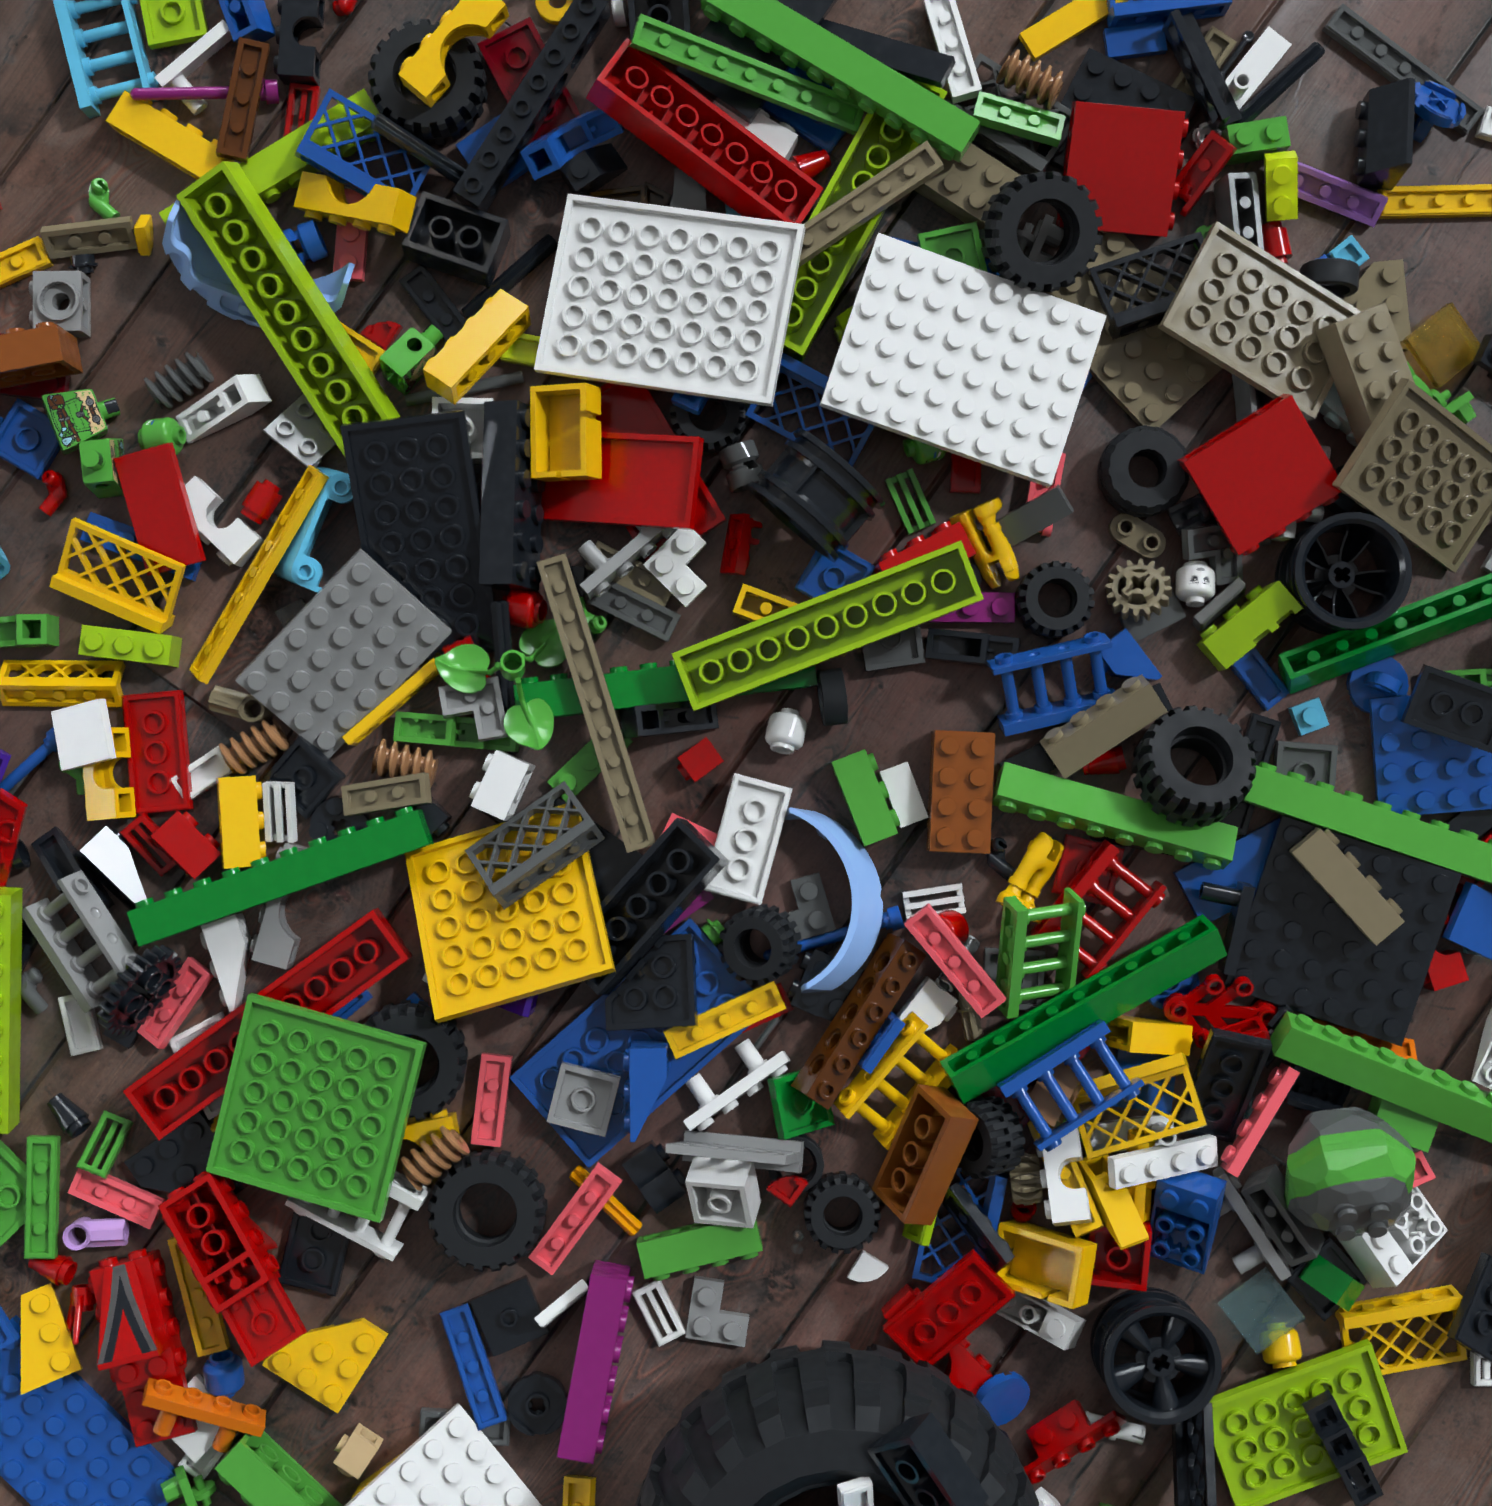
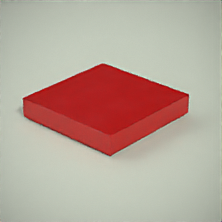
M1065 834L1063 840L1064 850L1057 864L1050 892L1061 894L1101 843ZM1116 847L1120 850L1116 856L1121 863L1125 849ZM1104 870L1098 878L1099 885L1113 895L1118 876L1111 870ZM1085 894L1082 898L1084 901L1106 906L1092 894Z

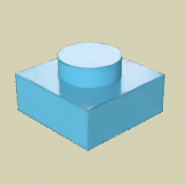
M1319 697L1288 708L1298 736L1329 725Z

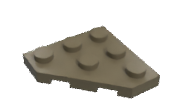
M1403 259L1373 262L1359 278L1358 291L1353 295L1343 297L1342 300L1360 311L1386 302L1403 351L1410 350L1412 348Z

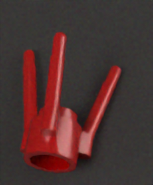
M88 1283L73 1285L72 1292H70V1305L66 1323L70 1334L73 1327V1345H77L79 1342L82 1312L94 1310V1304H96L95 1294L91 1293Z

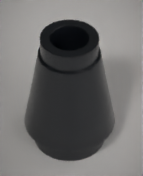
M62 1093L57 1094L47 1103L64 1135H69L72 1139L76 1138L91 1125V1121L88 1119L89 1114Z

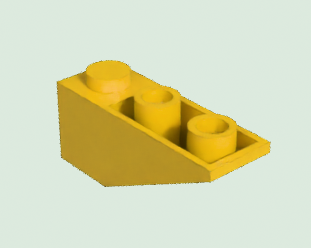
M1109 1155L1090 1160L1084 1157L1083 1161H1078L1079 1169L1102 1222L1119 1248L1123 1250L1149 1240L1148 1233L1127 1187L1118 1190L1109 1187L1107 1162Z

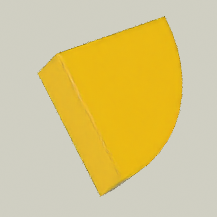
M151 214L140 215L133 228L137 249L140 256H150L153 248Z

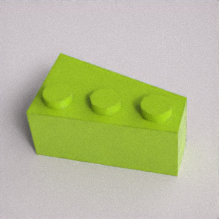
M1279 580L1263 587L1259 584L1245 595L1248 599L1240 607L1237 604L1233 605L1222 615L1225 618L1224 621L1218 626L1213 623L1200 633L1203 639L1196 645L1218 671L1228 669L1257 645L1256 643L1270 631L1273 633L1280 627L1279 624L1290 614H1296L1303 609Z

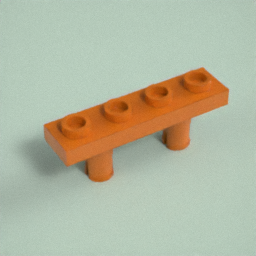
M148 1378L144 1387L142 1405L160 1410L153 1428L154 1433L159 1436L168 1437L178 1415L220 1426L213 1440L212 1447L222 1453L229 1451L237 1431L260 1438L264 1432L266 1410L261 1409L257 1405H246L232 1401L226 1396L216 1397L203 1393L197 1388H185L174 1385L165 1379Z

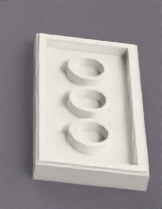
M734 773L714 846L729 862L704 890L757 905L762 904L792 788Z

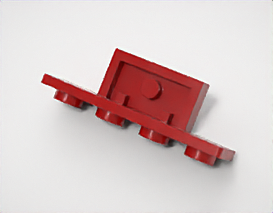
M1074 1399L1027 1429L1026 1432L1039 1457L1024 1467L1031 1484L1043 1481L1046 1478V1473L1054 1468L1065 1467L1071 1462L1070 1458L1076 1454L1092 1450L1096 1446L1095 1442L1103 1437H1111L1121 1430V1426L1127 1423L1125 1416L1112 1411L1091 1424L1080 1401Z

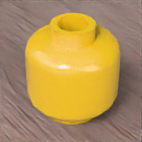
M1285 1322L1267 1324L1268 1331H1264L1259 1335L1263 1360L1268 1364H1272L1273 1369L1297 1366L1296 1361L1302 1357L1297 1330L1286 1328Z

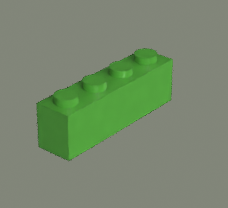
M757 1218L753 1228L694 1223L640 1236L636 1242L644 1279L652 1278L653 1281L667 1279L670 1277V1273L682 1271V1274L693 1273L700 1269L699 1266L710 1263L712 1267L722 1266L729 1263L728 1259L739 1256L741 1260L751 1259L758 1256V1252L763 1251Z

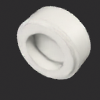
M611 0L615 26H628L629 19L626 0Z

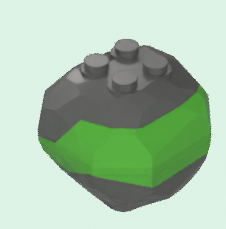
M1349 1107L1312 1112L1305 1117L1303 1124L1288 1147L1284 1190L1287 1209L1305 1226L1332 1232L1340 1241H1349L1356 1236V1233L1363 1232L1368 1233L1373 1238L1382 1237L1387 1233V1228L1397 1223L1410 1208L1416 1164L1413 1149L1387 1122L1361 1108Z

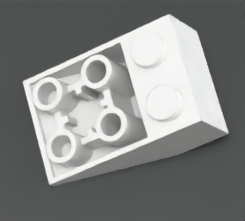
M1416 1187L1412 1189L1409 1210L1397 1223L1387 1228V1233L1384 1236L1373 1238L1368 1233L1363 1232L1356 1233V1236L1349 1241L1340 1242L1372 1288L1397 1287L1444 1236L1448 1229L1419 1188Z

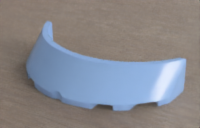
M176 200L167 219L162 245L165 254H169L174 266L181 274L180 280L190 291L194 289L205 298L207 305L231 319L242 320L248 325L260 327L211 249L192 224L180 201ZM349 262L329 275L313 279L334 313L342 307L355 264Z
M790 807L786 811L785 820L803 819L816 828L820 837L829 840L839 854L850 882L852 910L848 931L843 944L829 965L815 978L801 986V993L832 991L858 971L876 943L883 916V901L880 896L882 888L872 859L863 845L849 830L835 820L816 811Z

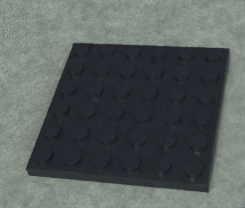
M1281 815L1253 898L1236 976L1226 975L1225 987H1230L1236 978L1246 976L1254 985V991L1251 996L1281 1006L1286 1004L1295 1011L1402 1047L1462 874L1332 832L1340 841L1336 846L1345 855L1349 851L1361 864L1357 868L1365 878L1371 875L1382 887L1378 891L1386 901L1392 898L1403 910L1400 916L1405 922L1376 946L1368 940L1289 852L1316 826ZM1242 984L1239 989H1245L1248 984Z

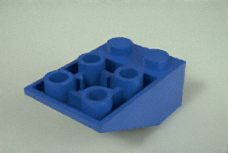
M632 1041L630 1048L625 1050L623 1065L624 1072H629V1079H626V1084H624V1103L630 1102V1110H626V1115H624V1133H630V1142L636 1141L667 1080L669 1073L668 1041Z
M1198 1171L1157 1180L1150 1222L1152 1229L1150 1256L1205 1274L1223 1206L1227 1181Z

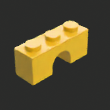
M111 727L116 752L115 759L83 767L82 776L84 780L87 821L136 817L134 787H120L113 777V769L116 762L122 758L131 757L129 727Z

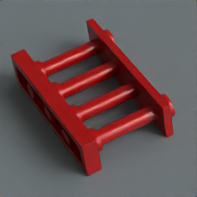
M1107 840L1100 844L1066 887H1070L1080 898H1083L1085 894L1094 895L1123 918V921L1111 933L1085 912L1082 925L1104 942L1094 956L1090 955L1082 947H1079L1078 960L1085 965V968L1080 973L1086 979L1108 967V960L1151 907L1155 908L1162 902L1165 897L1163 892L1167 889L1166 886L1157 880L1149 886L1121 864L1116 856L1120 850ZM1104 870H1111L1142 895L1132 909H1129L1099 885L1098 878ZM1064 891L1052 905L1063 904ZM1062 916L1042 919V922L1036 924L1030 931V934L1060 931Z

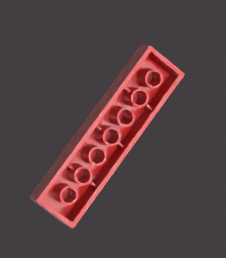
M626 38L597 77L586 99L741 216L801 224L824 188L651 55L629 47L631 40Z

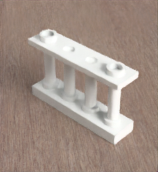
M395 1170L389 1197L397 1200L399 1204L385 1233L369 1226L370 1220L361 1217L356 1219L344 1212L297 1198L289 1197L285 1205L292 1208L296 1214L307 1216L372 1250L376 1256L393 1262L404 1245L395 1238L409 1210L414 1209L418 1211L431 1189L422 1185L423 1189L418 1191L405 1175Z

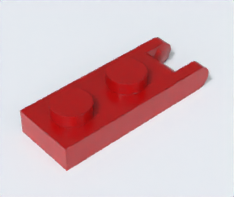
M1213 130L1210 131L1176 177L1175 181L1179 182L1178 196L1186 202L1180 212L1184 217L1190 213L1237 150L1235 146Z

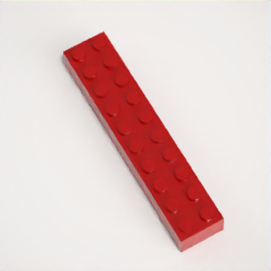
M375 908L257 994L333 1015L413 955L379 908ZM246 1002L123 1090V1093L158 1140L168 1135L224 1094Z

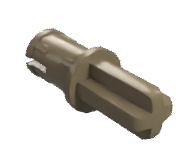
M955 987L959 1005L957 1013L961 1015L965 1039L967 1041L981 1039L983 1033L979 1015Z

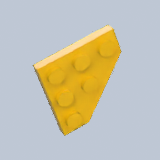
M365 1318L355 1319L339 1325L333 1324L311 1329L265 1359L262 1366L338 1414L385 1341L388 1333Z

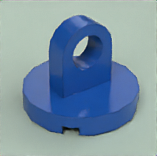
M1425 81L1423 85L1420 82L1415 83L1414 112L1419 116L1414 122L1413 140L1421 143L1433 125L1442 128H1454L1460 124L1466 115V108L1463 102L1459 105L1455 101L1457 96L1452 90L1432 81Z
M1392 657L1349 672L1346 681L1347 690L1350 695L1349 698L1352 703L1366 713H1370L1369 698L1407 695L1409 688L1407 673L1403 666Z

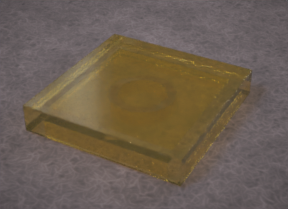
M1452 302L1444 305L1403 340L1435 388H1441L1472 362L1480 346V342Z

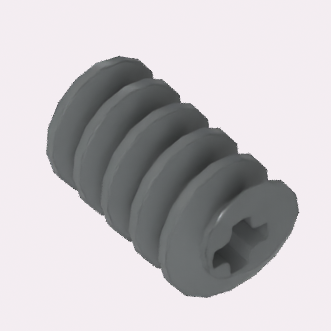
M197 351L196 357H193L188 352L184 353L187 361L185 364L178 358L174 359L175 370L167 364L164 365L165 376L155 371L156 381L154 383L147 377L143 378L149 393L161 409H163L162 403L168 408H172L174 406L173 398L179 402L183 401L184 395L182 390L191 396L194 394L193 385L199 389L204 388L203 378L210 383L214 382L211 370Z

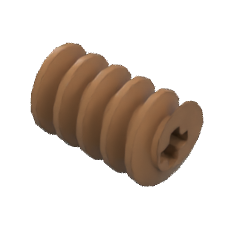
M1017 49L1006 59L996 79V83L999 84L1005 78L1004 87L1010 89L1016 83L1015 93L1019 95L1027 88V99L1031 100L1037 94V104L1042 105L1048 99L1047 109L1051 110L1063 87V71L1052 77L1051 65L1042 72L1041 60L1030 66L1031 55L1028 54L1020 61V50Z
M273 718L272 725L262 720V731H259L254 725L251 726V737L243 731L240 732V743L233 737L229 738L231 744L229 749L223 743L219 744L222 757L234 774H236V771L240 774L247 773V766L252 769L256 768L258 760L262 763L267 762L268 754L272 757L278 756V748L287 751L289 741L276 719Z
M382 739L375 750L371 773L373 774L377 769L378 776L385 777L389 771V777L393 778L399 777L400 774L405 776L425 772L429 773L431 788L435 780L439 760L438 758L437 760L433 759V750H429L426 756L422 757L421 747H417L415 752L410 754L408 744L404 746L402 751H398V742L394 741L390 749L386 747V739Z
M442 1125L440 1127L441 1138L432 1133L430 1134L432 1145L425 1141L420 1142L423 1152L420 1153L412 1148L410 1150L413 1157L412 1160H409L404 1155L401 1157L403 1171L409 1182L418 1191L423 1189L422 1184H431L432 1176L440 1177L442 1169L449 1170L452 1166L451 1161L459 1162L461 1160V1153L464 1155L470 1153L467 1143L457 1131L453 1129L448 1130Z

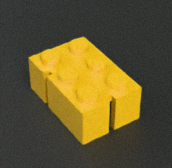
M586 382L530 386L532 479L545 482L571 481V479H602L601 421L596 420V416L601 415L600 387Z
M1015 1219L999 1223L998 1235L1009 1244L1010 1248H1014L1012 1253L1015 1257L997 1274L1014 1291L1038 1299L1047 1298L1048 1302L1069 1309H1075L1088 1304L1098 1243L1076 1238L1075 1236L1028 1222H1018Z

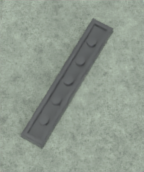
M1341 4L1322 29L1323 32L1391 83L1406 78H1416V82H1420L1421 85L1425 81H1432L1452 90L1457 96L1455 101L1459 105L1463 102L1466 108V115L1460 124L1452 128L1463 137L1485 111L1345 4Z

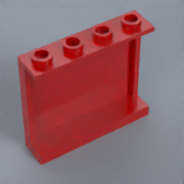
M1081 101L1072 102L1062 176H1071L1077 179L1078 186L1085 185L1090 191V194L1087 196L1089 200H1096L1099 208L1095 210L1096 217H1102L1103 226L1098 227V231L1167 237L1168 231H1172L1175 220V213L1171 212L1172 201L1177 200L1179 193V182L1175 181L1177 169L1182 168L1184 151L1180 150L1181 140L1186 138L1189 120L1185 119V111ZM1057 212L1056 225L1064 227L1062 218Z
M1283 393L1178 459L1182 469L1190 475L1232 546L1230 550L1237 555L1243 554L1245 556L1254 552L1260 547L1258 543L1268 537L1269 539H1274L1286 531L1285 527L1294 521L1299 523L1306 520L1313 514V509L1321 504L1327 506L1335 502L1339 498L1338 494L1341 493L1340 490L1332 485L1338 476L1293 396Z

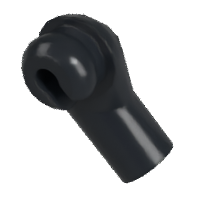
M1001 837L991 839L990 854H986L987 864L1008 881L1016 869L1005 861L1006 841Z

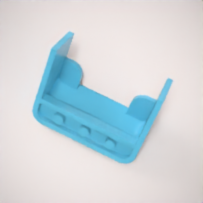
M317 467L329 478L274 570L278 577L315 593L322 589L318 586L323 576V569L316 559L310 557L313 546L332 501L345 504L353 500L349 474L326 467Z

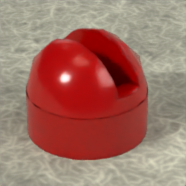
M1013 1202L1011 1205L1012 1217L1022 1223L1031 1220L1037 1209L1036 1203L1024 1206V1204L1016 1205Z

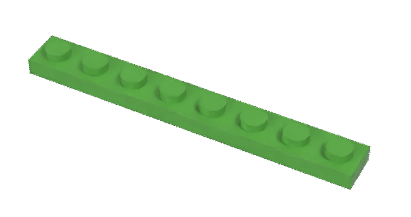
M644 14L638 16L629 47L852 135L857 133L864 111L859 107L858 102L849 97L847 99L841 98L831 89Z

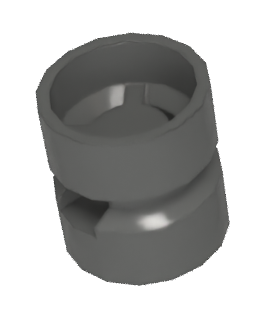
M754 440L742 441L718 452L723 469L729 471L726 479L731 493L749 490L747 486L751 481L757 484L760 482L758 473L764 469L762 464L756 462L759 454Z

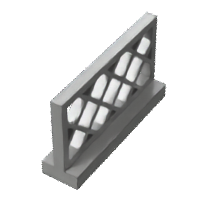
M685 1130L684 1141L666 1143L665 1153L683 1155L682 1161L692 1162L694 1156L754 1162V1166L757 1169L801 1173L804 1141Z

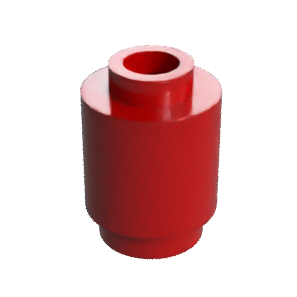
M1282 221L1263 224L1264 251L1283 263L1288 264L1287 260L1293 254L1287 228L1283 227Z
M267 479L263 483L256 481L242 502L244 507L240 513L257 524L262 525L264 520L268 521L283 498L278 494L281 488Z

